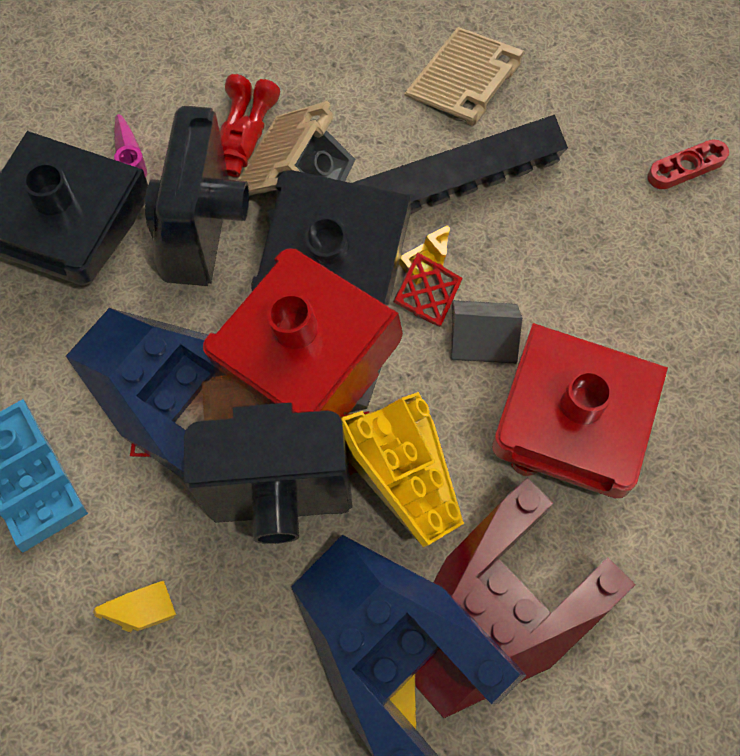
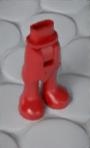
M231 74L225 81V92L232 101L231 109L227 120L221 126L220 136L228 176L239 177L242 168L247 167L248 160L262 135L265 126L263 119L267 111L278 102L281 91L277 84L267 79L256 81L253 90L247 78L239 74ZM253 96V105L250 115L244 116L246 109Z

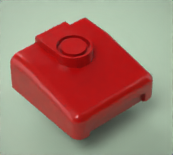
M285 249L274 259L276 265L216 334L210 333L203 343V350L217 369L265 405L292 402L295 413L332 411L341 418L344 413L348 415L358 400L362 398L363 394L379 376L378 370L399 345L403 336L399 313L300 251Z
M533 323L492 442L493 452L502 460L611 498H623L629 494L638 482L668 367Z

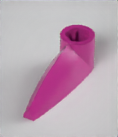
M117 114L114 126L116 150L114 160L143 169L146 177V164L135 136L123 116Z

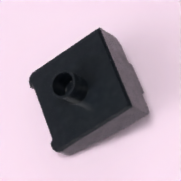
M182 106L174 114L161 179H151L147 187L145 218L153 240V259L161 279L167 283L208 286V284H212L223 219L246 220L249 207V184L247 181L229 180L217 116L213 108Z
M27 131L0 172V257L79 285L91 283L131 229L145 205L148 183L143 169Z
M294 170L283 172L277 180V199L257 276H253L252 291L276 265L274 259L281 251L296 249L386 306H389L410 218L411 196Z
M292 402L233 407L232 419L194 422L188 426L184 433V484L215 523L253 520V540L257 543L281 544L299 539V516L343 514L349 512V509L353 507L343 424L341 418L335 412L295 413Z

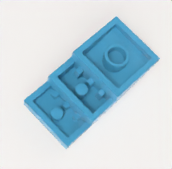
M24 399L0 411V516L5 520L16 546L23 553L88 514Z

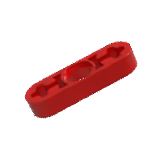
M711 139L657 160L652 164L648 172V181L657 189H668L713 171L725 163L729 156V148L724 142ZM709 151L714 154L706 157ZM683 160L690 161L695 165V169H685L680 162ZM658 171H660L661 174L670 172L667 178L664 175H657Z

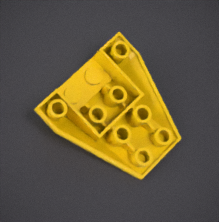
M419 392L402 397L372 413L364 415L363 411L341 418L348 462L422 547L430 545L464 524L436 427L430 415L429 406L422 399Z

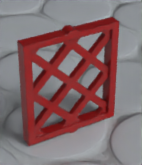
M417 252L393 302L412 312L416 317L419 316L440 327L463 278L446 269L442 264L436 263ZM421 262L433 267V270L424 272ZM417 265L420 274L411 276L415 266ZM440 273L452 278L453 281L444 283ZM436 275L439 285L430 287L426 277ZM421 278L425 288L416 291L412 280ZM408 283L411 292L402 294ZM453 286L452 291L448 296L446 287ZM441 289L444 300L435 302L432 291ZM427 293L430 303L421 306L418 295ZM413 296L416 307L404 302L403 299ZM445 304L440 315L437 306ZM432 308L436 318L425 314L423 310Z

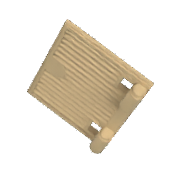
M457 27L404 95L466 120L467 124L473 126L484 114L487 103L505 79L511 78L520 66L521 58L525 51ZM502 54L508 56V63L499 61V57ZM466 100L475 103L472 110L462 107Z
M328 101L276 116L249 159L247 167L243 169L237 179L238 181L248 182L249 195L277 190L278 178L276 176L279 172L288 170L299 171L295 164L312 135L318 138L323 136L333 120V114L329 110L330 103ZM316 115H319V116H320L317 121H316V120L310 121L311 118H312V116H316Z

